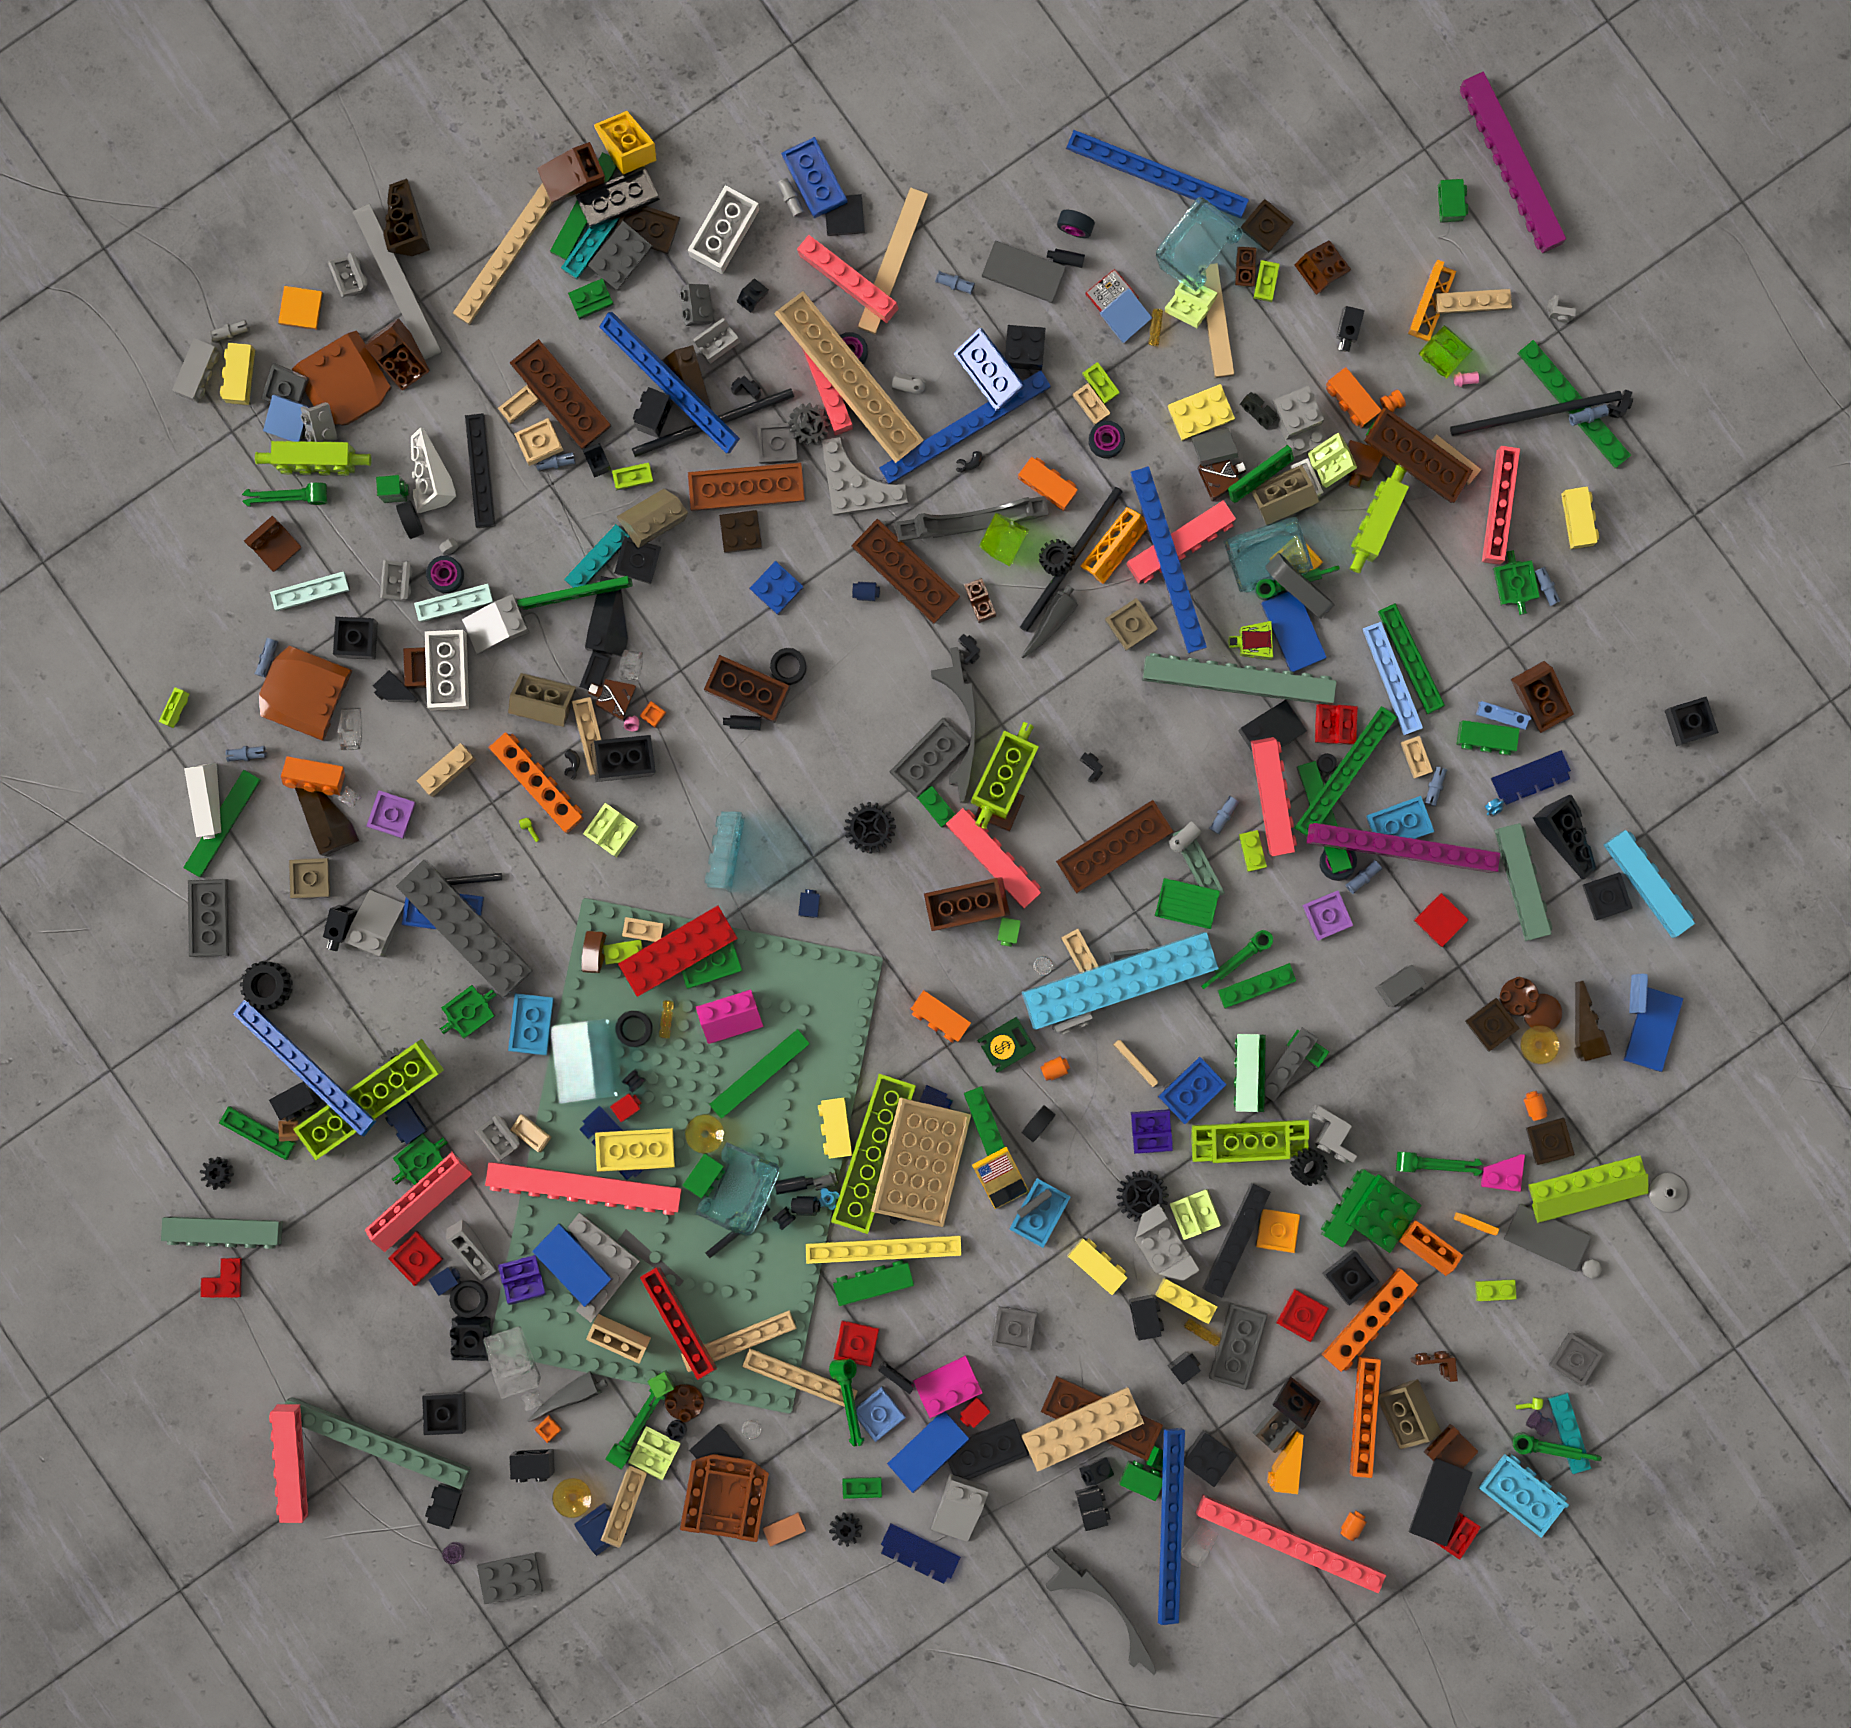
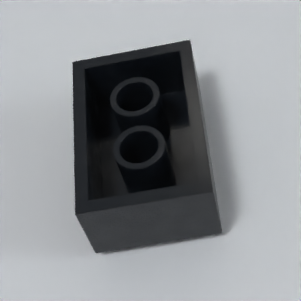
M651 735L594 740L590 744L595 782L651 777L656 773Z

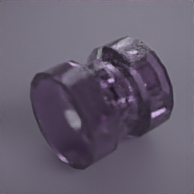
M1537 1409L1526 1422V1426L1537 1430V1433L1542 1437L1549 1432L1553 1425V1421L1548 1417H1543L1542 1413Z
M459 1542L450 1543L443 1550L442 1557L444 1561L448 1564L458 1563L465 1554L464 1546Z

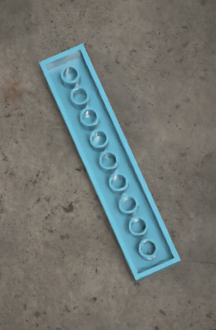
M1201 932L1022 991V995L1033 1029H1039L1217 970L1218 966L1207 932Z

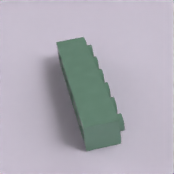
M1521 823L1494 830L1525 941L1551 935L1552 924L1550 919L1546 917L1547 906L1545 901L1541 899L1540 893H1542L1540 883L1536 881L1535 875L1537 870L1535 864L1531 863L1530 856H1532L1530 846L1526 845L1525 838L1527 835L1524 826L1521 827Z
M163 1217L161 1241H167V1245H179V1242H186L187 1246H198V1242L206 1243V1246L211 1247L218 1246V1243H225V1247H237V1244H244V1248H256V1245H264L266 1249H275L276 1245L282 1244L283 1221Z

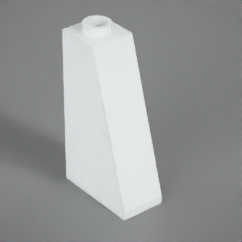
M217 763L184 768L196 837L203 836V839L215 838V834L221 833Z

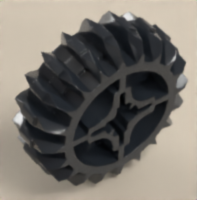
M871 802L867 803L868 808H864V804L861 803L860 811L857 807L853 808L856 812L855 815L851 812L848 813L852 820L845 819V823L850 824V826L844 827V830L851 832L845 836L846 838L853 837L849 844L852 845L856 842V850L859 849L860 845L863 846L862 853H865L866 848H869V853L872 854V848L876 847L877 852H880V845L886 849L887 846L884 842H892L888 836H895V833L890 831V829H896V825H890L895 819L894 817L887 818L891 814L890 811H887L885 814L883 813L886 808L885 806H882L879 810L878 803H875L874 808H871ZM864 813H876L871 820H864L859 817ZM881 817L886 823L885 834L877 828V823ZM855 822L863 827V832L859 839L854 832ZM874 822L873 828L875 831L871 832L870 830V833L867 832L866 834L867 828L865 824L869 823L870 825V823ZM870 835L881 838L875 843L864 842Z
M1143 1170L1139 1171L1140 1176H1137L1136 1172L1133 1171L1132 1175L1134 1178L1131 1179L1130 1176L1126 1175L1125 1178L1128 1182L1120 1181L1124 1188H1117V1191L1122 1192V1195H1117L1116 1198L1123 1200V1202H1119L1117 1205L1119 1207L1125 1206L1121 1210L1123 1214L1129 1211L1127 1218L1130 1219L1132 1215H1135V1222L1138 1221L1144 1212H1137L1132 1208L1141 1203L1145 1204L1148 1209L1153 1208L1150 1195L1156 1189L1158 1192L1156 1205H1168V1202L1164 1201L1163 1197L1167 1198L1169 1194L1162 1193V1191L1167 1190V1186L1160 1187L1164 1181L1160 1179L1156 1182L1157 1174L1150 1178L1151 1171H1147L1146 1176H1144ZM1146 1180L1150 1181L1153 1185L1146 1189H1141L1135 1182ZM1131 1186L1135 1192V1197L1128 1203L1127 1191ZM1136 1188L1140 1192L1142 1191V1193H1144V1191L1148 1192L1145 1197L1149 1204H1147L1142 1199L1141 1201L1138 1200L1140 1196Z

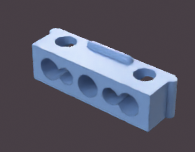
M1483 701L1478 702L1479 707L1476 715L1526 730L1528 721L1531 720V717Z

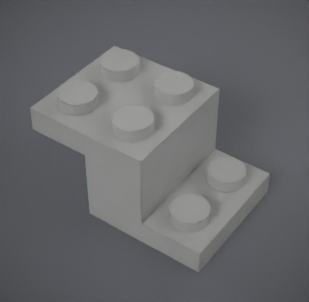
M1309 385L1273 401L1280 417L1278 426L1286 444L1292 448L1294 458L1310 452L1327 440L1321 426L1324 419Z
M1313 1105L1310 1110L1314 1114L1312 1118L1320 1123H1324L1323 1128L1314 1141L1318 1144L1317 1148L1325 1153H1334V1158L1342 1163H1353L1357 1156L1340 1146L1352 1126L1322 1107Z

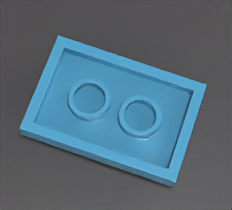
M1421 796L1366 816L1371 831L1375 833L1416 839L1435 832Z
M515 993L508 1051L547 1055L554 998Z
M1036 1178L1021 1208L1047 1188L1052 1193V1196L1023 1218L1017 1213L1009 1230L1044 1248L1071 1196Z

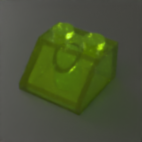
M1444 325L1418 354L1426 363L1431 364L1438 374L1447 379L1473 349Z
M996 512L979 547L994 559L1011 566L1029 529Z

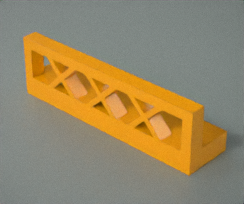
M1437 260L1434 264L1408 332L1409 335L1428 342L1431 339L1440 315L1435 314V316L1428 318L1425 313L1426 309L1432 305L1435 309V301L1432 296L1433 291L1440 288L1441 293H1448L1456 271L1444 267V262ZM1440 273L1449 274V280L1441 284L1439 280ZM1427 323L1429 328L1428 335L1418 332L1420 325Z
M1126 507L1080 567L1104 584L1147 530L1145 518ZM1129 514L1132 515L1131 520L1125 523V519ZM1120 530V534L1113 538L1114 533ZM1109 545L1106 551L1101 552L1104 546ZM1097 560L1093 568H1090L1091 562Z

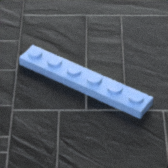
M1379 622L1363 628V633L1403 734L1407 735L1422 729L1421 721L1382 623Z

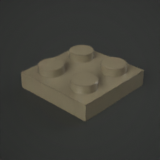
M1137 598L1105 618L1106 623L1125 651L1158 630Z
M329 858L289 860L290 898L330 897Z

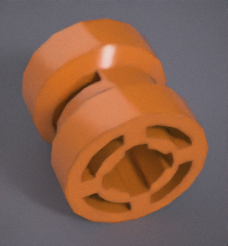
M1398 389L1393 391L1391 396L1385 395L1380 398L1382 408H1387L1393 413L1395 409H1401L1406 406L1405 399Z

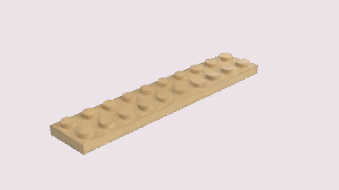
M804 291L774 313L895 463L924 441Z

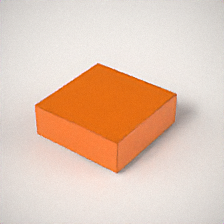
M650 701L640 717L656 728L666 712Z
M550 1415L535 1428V1431L546 1443L551 1441L562 1430Z

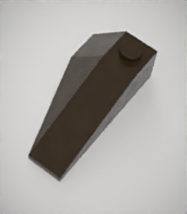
M408 179L390 184L387 200L388 213L385 217L386 229L383 233L388 252L415 256L429 251L430 247Z
M694 346L676 349L663 358L662 361L711 409Z
M295 788L312 838L320 855L326 856L359 842L353 824L326 794L319 791L309 792L302 788Z
M1584 981L1575 982L1576 1047L1574 1051L1578 1059L1588 1061L1611 1055V1050L1604 1030H1600L1597 1026L1599 1018L1597 1013L1590 1008L1592 1001Z

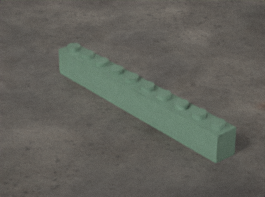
M1150 653V656L1146 655L1142 681L1326 705L1334 703L1336 680H1332L1330 676L1314 678L1312 674L1302 673L1299 676L1294 675L1292 671L1276 673L1275 669L1264 668L1263 671L1256 670L1254 666L1238 668L1237 664L1226 663L1225 666L1218 665L1216 661L1200 663L1199 659L1188 658V661L1180 660L1178 656L1163 658L1161 654Z
M291 1397L285 1402V1404L300 1405L303 1428L460 1490L465 1486L471 1470L468 1466Z

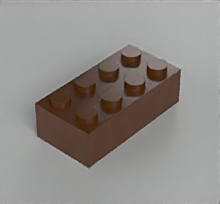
M719 655L704 691L775 723L791 688L783 682Z
M1002 877L924 893L931 931L1010 915Z

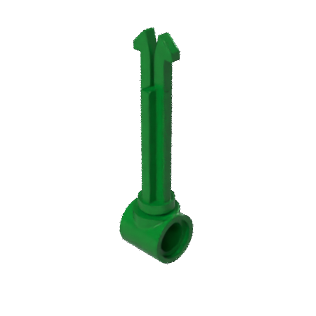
M319 482L309 483L306 488L295 490L251 492L250 489H246L242 494L243 496L260 498H249L242 502L248 507H251V503L300 500L307 501L310 505L327 504V484Z
M1339 565L1321 571L1319 568L1300 574L1308 581L1313 582L1322 579V575L1336 572L1340 568ZM1263 579L1258 582L1255 592L1259 599L1269 600L1276 596L1277 593L1286 589L1276 580ZM1268 585L1271 592L1263 594L1260 591V587Z
M1266 930L1256 932L1250 939L1251 942L1215 970L1216 975L1201 987L1205 989L1217 978L1222 980L1251 956L1257 954L1258 951L1261 953L1271 947L1273 944L1272 934ZM1260 935H1265L1268 939L1265 946L1258 943Z
M1397 1151L1396 1171L1415 1172L1416 1170L1429 1169L1472 1172L1474 1176H1478L1483 1172L1482 1170L1466 1168L1465 1166H1480L1483 1163L1476 1158L1475 1162L1424 1158L1417 1156V1153Z
M852 1359L833 1360L829 1366V1373L841 1385L851 1436L849 1442L853 1447L857 1446V1444L862 1446L864 1438H861L851 1386L852 1378L856 1375L857 1371L856 1364Z
M651 1388L649 1390L651 1392L649 1398L644 1403L625 1436L618 1444H614L605 1459L621 1470L632 1454L630 1452L631 1446L653 1413L660 1399H665V1395L657 1399L655 1398L650 1406L651 1401L655 1397Z
M1525 1432L1516 1433L1512 1439L1513 1447L1519 1454L1540 1452L1575 1460H1581V1457L1595 1461H1601L1602 1459L1599 1455L1584 1453L1580 1448L1540 1441ZM1521 1438L1528 1440V1445L1524 1448L1517 1446V1442Z

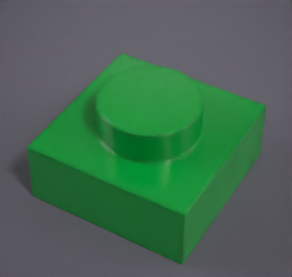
M1154 1446L1146 1464L1163 1471V1450Z

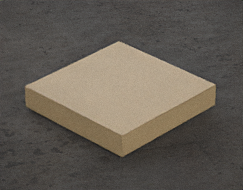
M549 418L515 433L529 466L564 451Z

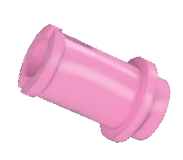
M1477 371L1454 374L1455 386L1462 387V385L1479 383Z

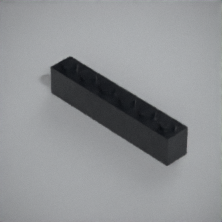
M1250 1183L1202 1287L1204 1290L1220 1298L1223 1297L1271 1193L1270 1191Z

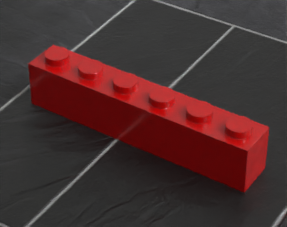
M656 1267L640 1277L642 1283L697 1380L717 1370L715 1363L661 1268Z

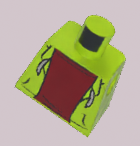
M1271 621L1241 627L1239 629V636H1229V648L1240 647V656L1271 660L1273 658Z

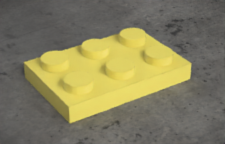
M1221 384L1167 406L1181 441L1235 420Z

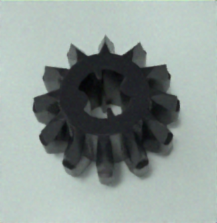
M217 1157L216 1160L209 1158V1164L203 1163V1167L206 1170H200V1173L205 1174L201 1181L208 1180L206 1187L212 1185L213 1190H217L218 1187L221 1189L225 1188V1183H231L228 1177L234 1176V1173H229L233 1166H226L228 1164L227 1159L222 1161L221 1157ZM214 1171H220V1176L214 1175Z
M843 1512V1519L836 1515L835 1519L837 1522L831 1521L830 1523L834 1528L830 1529L829 1533L835 1534L832 1540L835 1541L839 1538L838 1545L840 1546L845 1541V1545L848 1547L850 1544L849 1540L855 1544L857 1543L855 1537H861V1533L858 1531L862 1530V1525H856L860 1519L856 1518L853 1521L854 1514L852 1513L849 1515V1518H846V1513ZM843 1525H848L847 1528H851L848 1534H844V1531H841Z

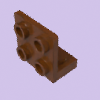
M1329 240L1306 252L1294 264L1316 295L1321 293L1331 282L1351 271V268Z
M271 516L244 540L273 572L278 570L302 548L274 516Z
M1446 1351L1434 1352L1435 1355L1432 1356L1427 1355V1353H1417L1415 1357H1411V1362L1415 1365L1441 1363L1439 1364L1440 1375H1443L1444 1379L1449 1382L1458 1381L1456 1359L1449 1353H1446Z
M1449 1424L1425 1449L1424 1453L1432 1461L1436 1458L1464 1468L1478 1453V1450L1453 1425Z

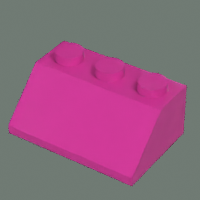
M752 990L696 1007L708 1044L764 1027Z
M966 1355L913 1380L929 1418L983 1393Z

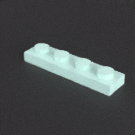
M343 571L270 592L275 611H280L350 591L345 572Z
M484 584L416 602L414 605L418 621L424 622L493 603L489 584Z

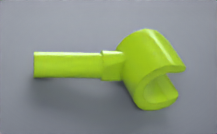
M529 818L519 820L521 829L528 828L535 842L539 841L540 839L533 830L531 820Z
M1533 1397L1532 1404L1516 1405V1410L1526 1408L1540 1410L1543 1407V1399Z

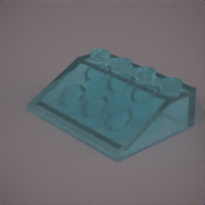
M721 812V816L716 818L715 827H718L717 835H713L712 846H715L714 853L709 855L708 864L711 865L710 872H706L705 883L709 889L731 892L745 821L742 812Z
M608 1019L552 1026L551 1035L559 1103L617 1096Z

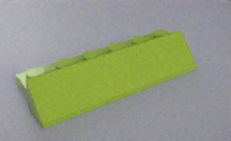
M1309 1120L1192 1125V1161L1225 1163L1290 1159L1294 1155L1298 1156L1297 1152L1299 1150L1302 1153V1149L1306 1148L1308 1150Z
M1641 1155L1529 1184L1536 1221L1539 1223L1648 1194V1174L1645 1172Z

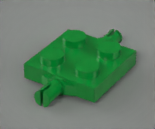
M1514 550L1507 551L1509 563L1493 568L1500 604H1517L1519 615L1527 614L1525 602L1540 598L1532 560L1525 562L1516 561Z
M473 985L468 987L441 1007L447 1016L448 1022L439 1028L440 1031L445 1035V1033L454 1028L463 1039L467 1038L495 1017L488 1003L497 996L494 993L495 991L491 989V991L483 996Z
M421 1134L393 1157L401 1171L392 1178L395 1181L394 1183L398 1185V1183L406 1178L414 1185L417 1184L444 1160L440 1149L448 1144V1141L442 1137L434 1144L425 1134Z

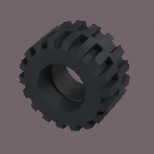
M260 961L259 963L252 964L251 968H247L245 970L246 974H242L241 977L243 982H240V987L243 990L240 992L241 995L245 996L243 999L249 1002L250 1006L263 1010L277 1009L278 1006L285 1004V1000H289L290 996L288 995L292 993L293 989L290 988L293 985V981L290 980L289 977L291 975L286 972L287 969L274 962ZM265 974L272 975L276 982L275 991L269 997L261 996L257 989L258 980Z

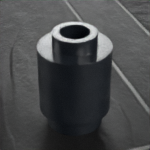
M797 1196L792 1198V1213H796L799 1216H816L817 1212H820L821 1203L816 1196Z

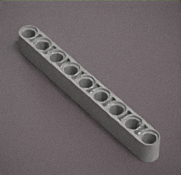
M369 203L354 210L353 214L424 360L441 353L440 346L395 253L388 252L383 236L384 231L372 206Z

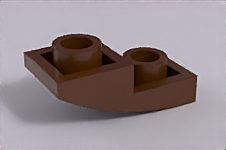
M1237 246L1235 285L1254 286L1256 270L1255 247Z
M982 578L965 584L964 587L978 623L996 617Z
M586 932L582 951V972L600 973L605 955L602 954V949L607 935L604 932Z

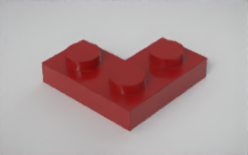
M221 1258L220 1277L201 1278V1297H241L242 1258Z

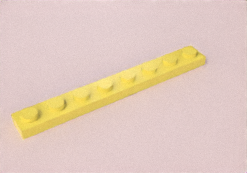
M960 1236L805 1244L806 1264L961 1256Z

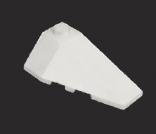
M420 427L411 436V459L415 461V471L412 472V478L416 479V489H413V498L417 513L446 506L456 497V491L448 471L426 431Z

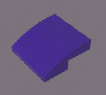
M1169 1109L1131 1112L1134 1154L1173 1151Z
M536 1255L498 1265L508 1305L546 1295Z

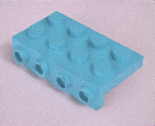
M1504 1454L1478 1488L1542 1538L1565 1507L1568 1508L1569 1504L1565 1502L1567 1498L1560 1492L1556 1494L1550 1490L1552 1486L1545 1480H1537L1535 1478L1536 1473L1530 1468H1522L1519 1465L1521 1461L1511 1454L1508 1457Z

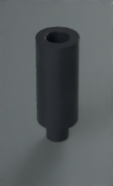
M1055 248V251L1048 250L1046 257L1053 259L1055 263L1082 268L1085 254Z
M731 715L730 718H723V725L730 726V729L761 731V717Z
M805 1175L774 1181L777 1195L806 1190L807 1186L814 1185L813 1177L806 1178Z

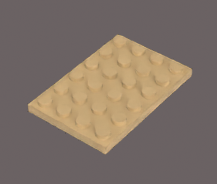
M900 1097L871 1211L943 1227L971 1114Z

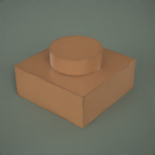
M298 1120L292 1122L278 1121L279 1141L299 1140L298 1135L293 1130L298 1126Z

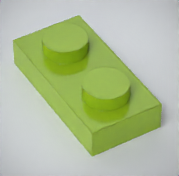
M1261 260L1253 299L1272 302L1280 264Z
M1098 362L1082 372L1083 377L1103 404H1106L1120 394Z
M650 463L612 470L616 490L654 482Z
M174 687L159 722L174 728L180 719L183 707L188 702L189 693Z
M1258 830L1239 834L1247 872L1266 868Z
M642 940L604 945L606 965L620 963L642 950Z
M1514 1279L1475 1281L1476 1301L1517 1299Z

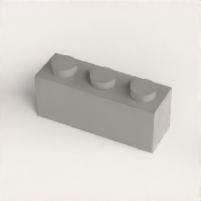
M193 338L172 391L176 395L198 403L199 399L204 396L206 382L211 379L212 367L218 362L219 350L213 345Z

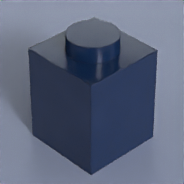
M805 889V893L801 892L798 916L818 918L821 895L816 894V890Z
M449 1266L430 1278L429 1282L437 1295L440 1296L461 1282L459 1279L461 1275L456 1268Z

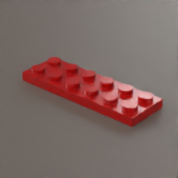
M719 905L621 961L618 965L634 993L639 997L738 938Z

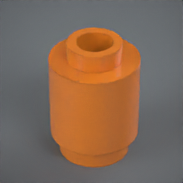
M1059 1056L1044 1063L1040 1068L1046 1081L1050 1079L1053 1081L1068 1074L1067 1070L1070 1069L1066 1058L1062 1059Z
M1537 1091L1527 1093L1526 1098L1523 1100L1529 1117H1532L1533 1121L1547 1117L1546 1112L1548 1110L1542 1093H1537Z
M1356 1510L1354 1513L1350 1512L1341 1527L1342 1531L1340 1534L1354 1542L1367 1523L1364 1520L1365 1516Z

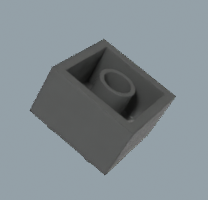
M1409 965L1375 988L1388 1007H1399L1408 1001L1406 997L1409 995L1415 996L1423 991L1422 986L1426 983L1413 965Z

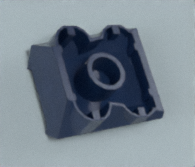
M606 1503L599 1505L595 1510L574 1524L579 1534L596 1556L612 1546L601 1541L612 1508Z

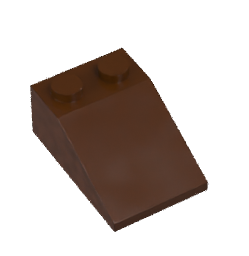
M1545 661L1511 679L1520 700L1540 733L1574 715L1553 667Z

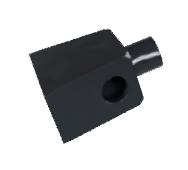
M1345 306L1342 309L1336 339L1340 340L1338 350L1350 352L1351 343H1355L1358 339L1365 310ZM1346 328L1351 330V335L1345 332Z
M342 905L330 908L323 934L324 938L329 939L327 949L338 951L340 943L345 941L357 910Z

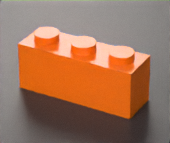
M1347 367L1328 380L1326 384L1327 392L1332 397L1335 396L1337 398L1340 408L1350 414V419L1355 426L1359 425L1362 429L1382 411Z
M1031 456L1018 474L1020 481L1041 496H1046L1048 501L1062 511L1067 508L1078 491L1072 481L1062 479L1058 471L1053 468L1051 470L1045 466V462L1037 457L1034 459Z
M288 756L281 773L282 783L288 788L294 789L297 787L309 792L319 791L326 795H340L345 778L343 766Z
M924 990L911 1007V1010L914 1011L912 1013L914 1017L920 1021L923 1018L929 1022L927 1026L936 1032L940 1029L945 1033L943 1037L952 1043L954 1040L958 1042L971 1024V1022Z
M1416 1220L1407 1227L1399 1240L1400 1243L1445 1276L1454 1271L1463 1257L1460 1252Z

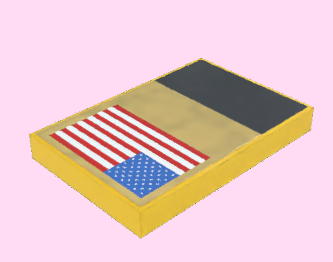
M1007 1147L972 1164L994 1209L1029 1192Z

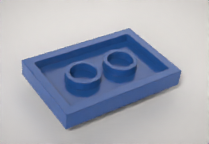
M1198 1057L1158 1097L1185 1125L1227 1084L1201 1057Z

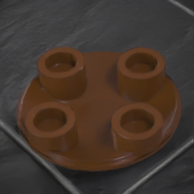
M1516 977L1509 980L1502 987L1500 1001L1507 1012L1522 1016L1536 1008L1539 1001V992L1535 984L1530 980Z
M1539 994L1536 1008L1524 1015V1021L1535 1031H1551L1559 1025L1562 1019V1008L1558 1000L1553 996Z
M681 1384L668 1392L665 1399V1407L672 1417L686 1423L701 1413L704 1407V1398L696 1387L689 1384Z

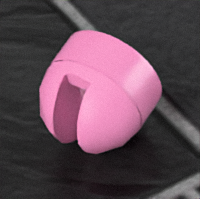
M629 715L624 721V728L631 732L637 731L640 724L639 719L635 715L633 717Z

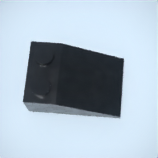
M1287 700L1282 701L1238 730L1251 751V741L1274 737L1277 742H1280L1282 748L1307 732Z

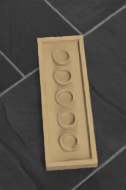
M1126 1387L1028 1431L1021 1436L1038 1472L1144 1424L1129 1388Z

